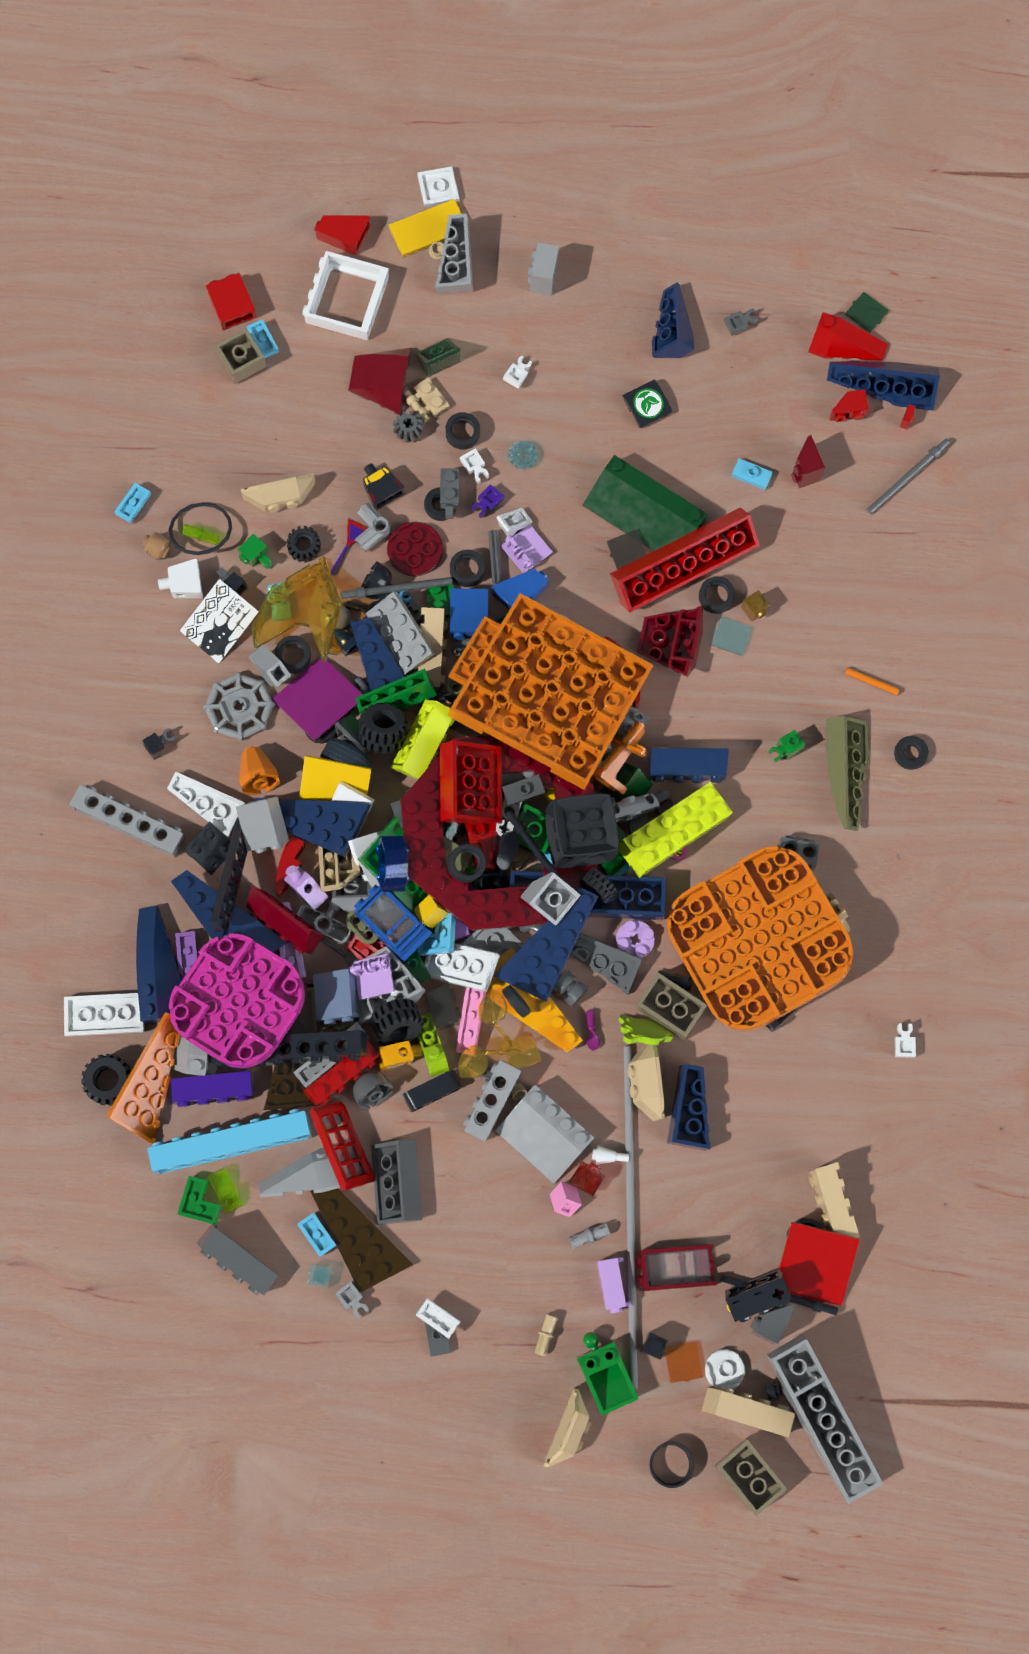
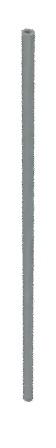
M624 1046L626 1154H629V1160L626 1162L628 1302L631 1301L632 1305L628 1306L630 1380L634 1389H638L633 1104L630 1095L631 1081L628 1076V1067L632 1060L631 1046Z

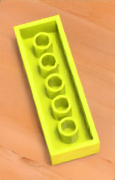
M709 782L624 838L619 843L618 850L640 878L724 822L733 812L712 783Z

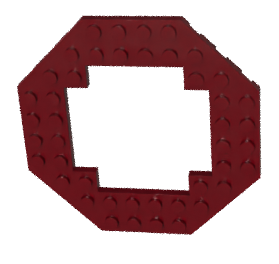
M491 735L452 739L500 746L502 774L533 772V776L539 774L544 790L554 789L555 800L569 796L594 794L593 784L590 782L585 790L550 772L551 768ZM439 754L400 800L407 878L417 884L426 894L441 904L444 909L455 918H458L471 931L544 925L548 919L521 898V895L529 886L468 891V883L459 882L450 873H447L443 827L440 817ZM598 864L572 868H554L565 883L577 891L583 884L581 882L583 876L591 868H596ZM543 866V874L545 876L549 873Z

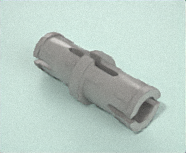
M604 1223L595 1228L584 1229V1232L570 1236L568 1239L572 1249H575L587 1243L592 1244L599 1238L609 1236L610 1231L607 1224Z

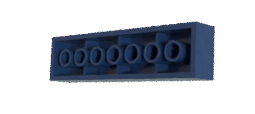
M511 871L510 888L529 886L533 881L543 877L544 874L543 872ZM605 875L616 887L617 892L607 903L596 899L588 916L663 920L665 917L666 878ZM583 884L580 886L581 888L587 890L586 886H584Z

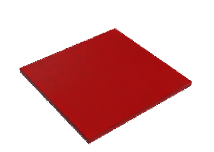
M791 1221L779 1266L790 1293L842 1306L860 1238Z

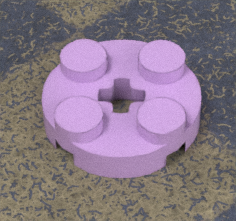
M634 920L627 921L619 928L615 941L617 948L643 958L651 952L655 939L653 930L646 923ZM639 936L640 943L633 945L630 937Z

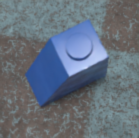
M534 568L491 587V595L510 610L519 593L535 601L548 587L549 580L544 572H538Z

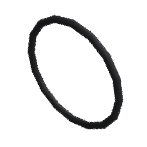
M205 502L191 504L181 509L172 518L169 526V537L174 546L186 554H208L221 548L229 539L232 531L231 518L225 509L216 504ZM200 506L213 507L221 511L228 520L229 528L226 537L217 546L204 551H191L179 546L173 538L172 529L175 520L183 512Z

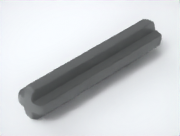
M490 530L488 536L492 583L498 584L502 582L499 534L497 530Z

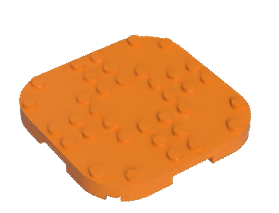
M777 846L759 849L708 881H702L691 887L674 901L667 919L669 937L710 1011L723 1025L738 1031L760 1029L832 989L846 977L853 962V946L847 930L805 860L790 849L787 850Z

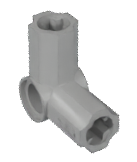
M370 503L361 506L357 512L359 517L369 526L355 539L359 547L365 552L381 539L387 538L391 533L387 519L382 517ZM379 526H386L383 530H377Z

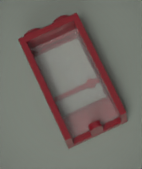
M713 1244L640 1250V1255H637V1267H641L642 1275H638L639 1287H643L644 1292L716 1286L717 1282L714 1279L715 1264L712 1259Z

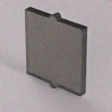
M637 529L607 541L611 552L610 557L613 558L617 569L646 555L643 547L644 542L641 541Z

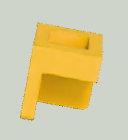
M429 895L414 909L421 923L430 928H434L449 914L441 904Z

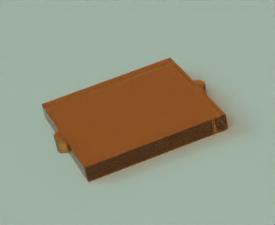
M680 1342L678 1345L665 1348L670 1383L689 1382L691 1379L703 1378L697 1342L687 1344Z

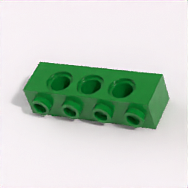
M424 668L358 696L355 699L361 714L369 705H376V703L396 705V708L404 710L437 696L431 677Z

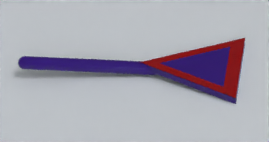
M348 519L347 544L330 571V577L334 574L350 545L356 542L355 539L367 529L366 527Z

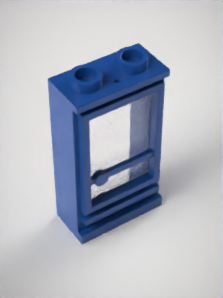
M383 883L379 887L375 884L368 891L370 896L366 900L361 898L354 905L356 909L353 913L404 962L432 932Z

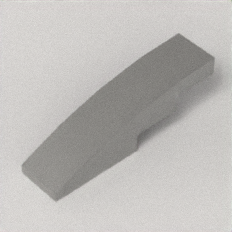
M356 1022L346 1030L366 1032L359 1022ZM347 1042L342 1045V1051L348 1048ZM329 1044L323 1048V1052L329 1049ZM322 1059V1063H311L308 1060L293 1073L304 1087L307 1088L339 1062H330L329 1059Z

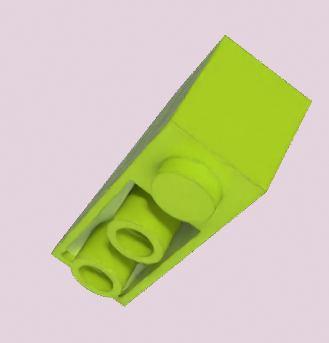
M431 1012L421 1015L424 1027L418 1039L430 1076L433 1077L450 1070Z

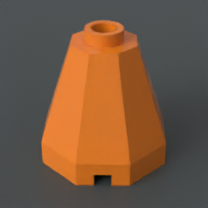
M250 746L242 752L239 781L243 794L260 795V790L266 789V792H270L280 784L276 768L261 748Z

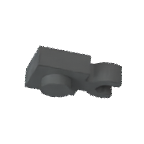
M754 309L748 310L745 315L739 311L724 318L731 336L748 330V324L754 325L758 322V317H750V315L754 314Z

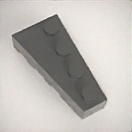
M213 1224L209 1226L197 1242L199 1247L202 1248L200 1252L208 1259L211 1256L218 1260L216 1265L224 1271L227 1268L233 1272L232 1277L240 1283L243 1280L249 1284L248 1289L256 1295L259 1292L265 1295L278 1277L273 1270L252 1256L243 1247L236 1244L226 1234L219 1231Z

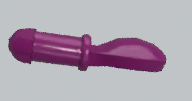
M589 1009L586 1012L587 1030L589 1031L587 1045L590 1050L595 1051L599 1047V1037L594 1032L596 1030L595 1013L592 1009Z

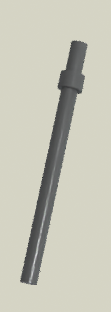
M945 438L937 446H933L921 461L871 504L867 511L870 514L874 513L930 461L938 458L941 452L950 444V441Z
M452 578L372 588L357 587L355 590L341 591V598L356 597L361 599L365 598V596L392 593L393 591L401 592L452 585Z

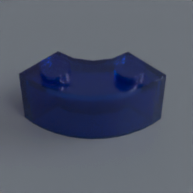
M381 836L376 849L378 857L377 880L382 892L405 891L406 883H409L410 880L407 857L409 853L408 844H405L403 836Z

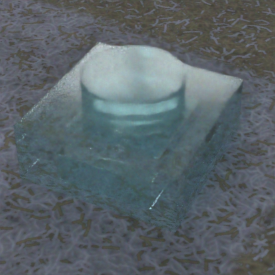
M312 1264L307 1284L328 1288L332 1268Z

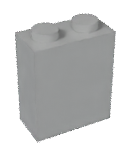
M277 796L236 807L247 851L255 850L256 853L267 851V847H271V850L283 847L282 843L289 841Z

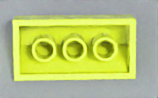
M424 701L406 736L404 745L401 746L390 768L417 780L420 778L430 762L436 758L439 744L444 742L448 727L452 726L455 721L448 716L449 707L438 701Z

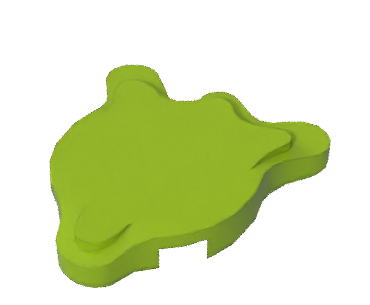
M627 1015L619 1016L618 1021L622 1024L620 1031L625 1033L623 1041L627 1044L644 1043L659 1045L660 1041L663 1043L672 1041L673 1034L654 1021L632 1018Z

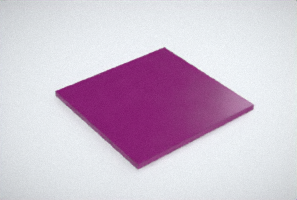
M322 656L273 697L272 700L308 736L316 741L333 727L336 722L340 721L357 706L355 698L363 694Z

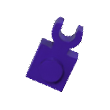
M490 484L478 496L480 503H475L472 506V512L476 509H481L479 517H484L486 509L488 508L493 511L504 499V495Z

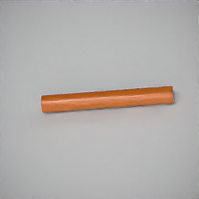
M847 667L845 674L896 696L899 693L900 689L851 668Z

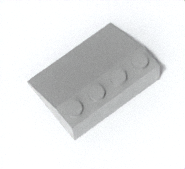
M536 1085L531 1088L495 1130L553 1184L594 1139L588 1131Z

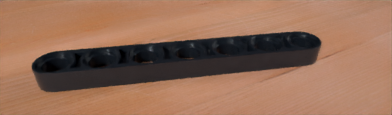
M238 817L235 821L211 917V926L216 932L225 931L230 926L248 852Z

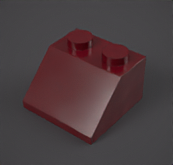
M812 435L807 437L791 473L794 483H797L799 488L820 482L825 469Z

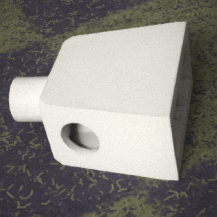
M197 559L168 567L169 577L158 579L159 589H170L173 598H203Z

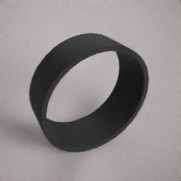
M665 1442L653 1451L649 1463L650 1472L655 1481L667 1488H678L690 1480L694 1471V1459L689 1449L678 1442ZM673 1445L681 1448L689 1460V1469L686 1476L676 1483L663 1482L655 1475L652 1462L654 1455L664 1446Z

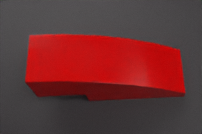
M292 834L284 847L277 869L276 893L280 898H282L289 887L284 880L287 876V868L293 865L295 867H302L301 862L297 859L306 847L305 842Z

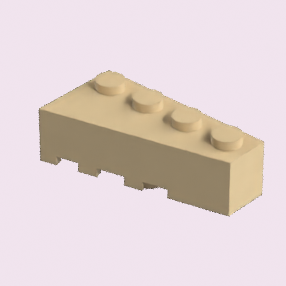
M421 607L422 624L420 625V630L435 654L418 667V671L425 668L434 683L436 692H441V686H445V675H442V668H446V657H443V650H447V639H444V632H448V621H445L443 608Z

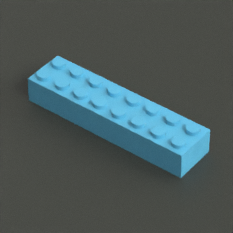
M294 1109L289 1111L290 1114L284 1116L281 1113L273 1114L267 1120L256 1118L250 1120V1124L243 1125L242 1122L230 1125L231 1128L229 1129L219 1127L211 1129V1133L208 1134L197 1132L191 1134V1138L187 1139L182 1136L171 1139L172 1142L164 1143V1141L152 1143V1147L147 1148L152 1172L159 1175L313 1138L308 1115L305 1111H301V1109Z

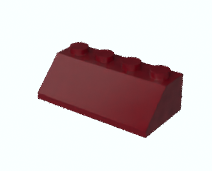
M252 886L246 906L251 911L250 915L258 921L262 919L266 922L264 926L272 932L275 930L279 932V937L286 943L292 942L295 945L293 948L299 953L304 954L305 952L311 955L324 935L270 893Z

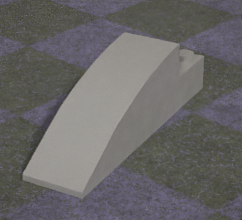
M800 1335L766 1354L782 1384L779 1387L847 1504L883 1485L807 1338Z

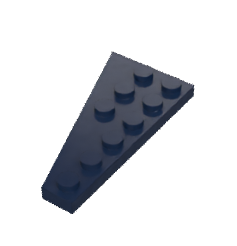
M256 798L255 801L263 800V799H267V798ZM278 799L287 833L345 858L350 851L348 841L356 838L371 807L369 803Z
M188 870L171 881L211 939L228 936L229 934H240L253 939L271 952H275L286 944L278 935L236 905H234L229 928L225 931H214L211 926V917L218 892Z

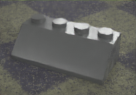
M396 1140L371 1145L373 1174L375 1176L377 1225L421 1221L416 1140Z

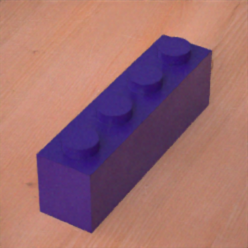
M251 1071L171 1079L172 1103L178 1104V1107H189L190 1103L197 1102L198 1105H209V1101L216 1100L217 1103H228L229 1099L236 1098L237 1101H248L249 1097H254Z

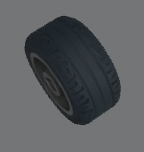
M338 738L330 739L320 754V758L367 768L372 767L371 759L363 751Z

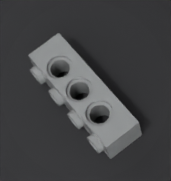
M502 1059L499 1063L495 1061L490 1071L493 1073L491 1079L485 1080L481 1088L484 1092L481 1098H476L472 1106L475 1108L472 1116L468 1114L463 1123L466 1126L465 1132L484 1142L487 1141L522 1072L520 1068ZM498 1076L505 1078L506 1084L504 1087L496 1085L495 1080ZM488 1094L496 1096V1104L490 1105L487 1103L486 1097ZM479 1112L487 1114L488 1120L483 1123L478 1120L477 1115Z

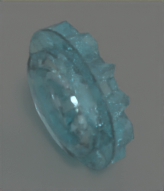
M527 441L514 443L508 452L510 463L517 469L522 468L525 470L529 467L532 468L538 457L535 446ZM521 449H523L525 455H528L524 461L521 457H518L521 454Z

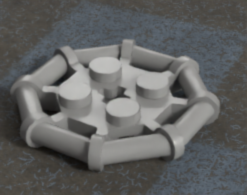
M236 672V674L217 683L214 682L206 705L203 706V710L206 711L214 728L213 731L216 734L221 733L236 738L238 741H243L244 738L259 731H265L271 711L275 707V702L272 701L264 685L265 682L262 679L257 680L242 675L240 672ZM236 682L235 687L228 689L226 691L223 689L224 687ZM243 682L254 687L252 689H245L240 686V683ZM258 690L264 702H258L255 696ZM218 692L222 694L221 702L214 704ZM236 702L244 703L242 710L234 709ZM265 708L259 721L256 718L258 709ZM214 710H220L223 716V719L220 722L218 721ZM251 721L256 724L242 731L243 725ZM228 722L237 726L238 731L226 728L224 725Z

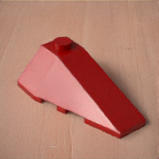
M822 312L808 353L825 359L837 357L847 360L848 358H859L860 360L882 361L888 343L837 316Z

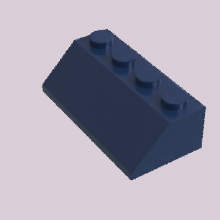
M651 748L649 755V780H654L656 783H662L665 780H673L674 783H682L684 780H692L693 783H701L703 780L721 783L727 776L728 748Z

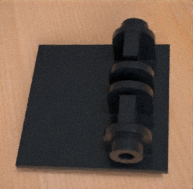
M209 821L183 850L212 875L226 860L230 840Z

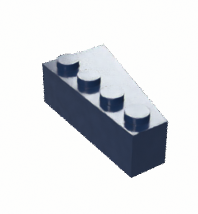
M689 1064L679 1066L667 1144L704 1151L710 1150L704 1067Z

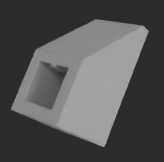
M263 644L248 655L269 686L278 687L291 676L283 663Z

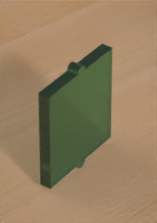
M863 292L856 301H853V305L847 310L845 315L870 333L877 324H881V320L889 310Z

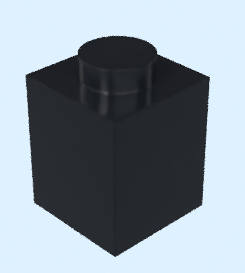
M649 1332L640 1352L661 1360L669 1340Z

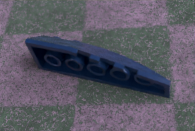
M856 361L829 362L827 381L855 390L865 389L866 394L874 396L878 400L890 402L892 405L907 408L910 404L916 406L915 409L931 411L934 410L940 378L938 368Z
M158 906L139 909L137 924L136 971L140 1022L149 1024L159 1023L165 1012L170 1014L169 1001L172 991L183 980L181 973L178 971L177 960L173 956L170 947L171 943L167 938L166 928Z

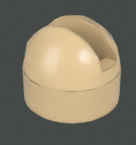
M516 1083L511 1092L513 1100L516 1101L522 1100L527 1094L525 1087L520 1083Z

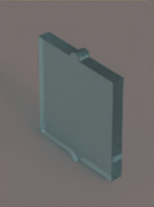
M721 617L717 629L714 630L715 636L711 646L742 656L746 644L749 643L748 638L752 627Z

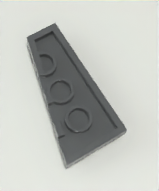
M583 933L579 934L571 951L572 955L588 964L594 971L603 975L609 982L622 989L627 995L630 993L643 960L641 957Z

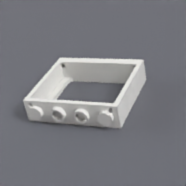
M326 251L324 257L320 258L319 273H315L314 287L309 290L308 305H304L302 315L305 318V323L368 340L389 279V268ZM332 270L376 282L361 327L316 315Z

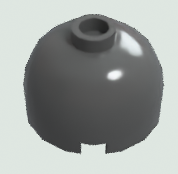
M364 1072L353 1086V1096L361 1109H371L369 1105L376 1103L375 1105L379 1106L391 1096L393 1085L380 1072Z

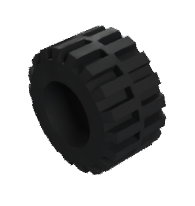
M376 703V705H369L360 715L359 741H361L363 746H367L368 750H374L375 753L382 752V754H386V752L392 753L394 750H399L406 740L407 715L402 713L401 708H396V705Z
M407 998L391 1000L382 1004L370 1017V1023L377 1041L382 1046L405 1041L410 1042L420 1035L424 1027L416 1003Z
M101 1054L96 1059L92 1058L90 1064L87 1063L85 1065L86 1070L82 1071L83 1079H81V1084H83L84 1087L82 1088L90 1099L104 1106H112L130 1075L131 1068L123 1059L116 1055L106 1054L103 1056ZM106 1069H114L119 1076L117 1085L109 1091L100 1090L97 1085L98 1076Z

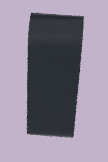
M450 1070L402 1095L412 1113L456 1092L462 1086L455 1071Z

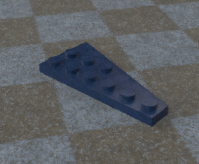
M580 887L576 891L580 894V897L560 922L555 926L548 920L494 977L547 1002L598 896Z

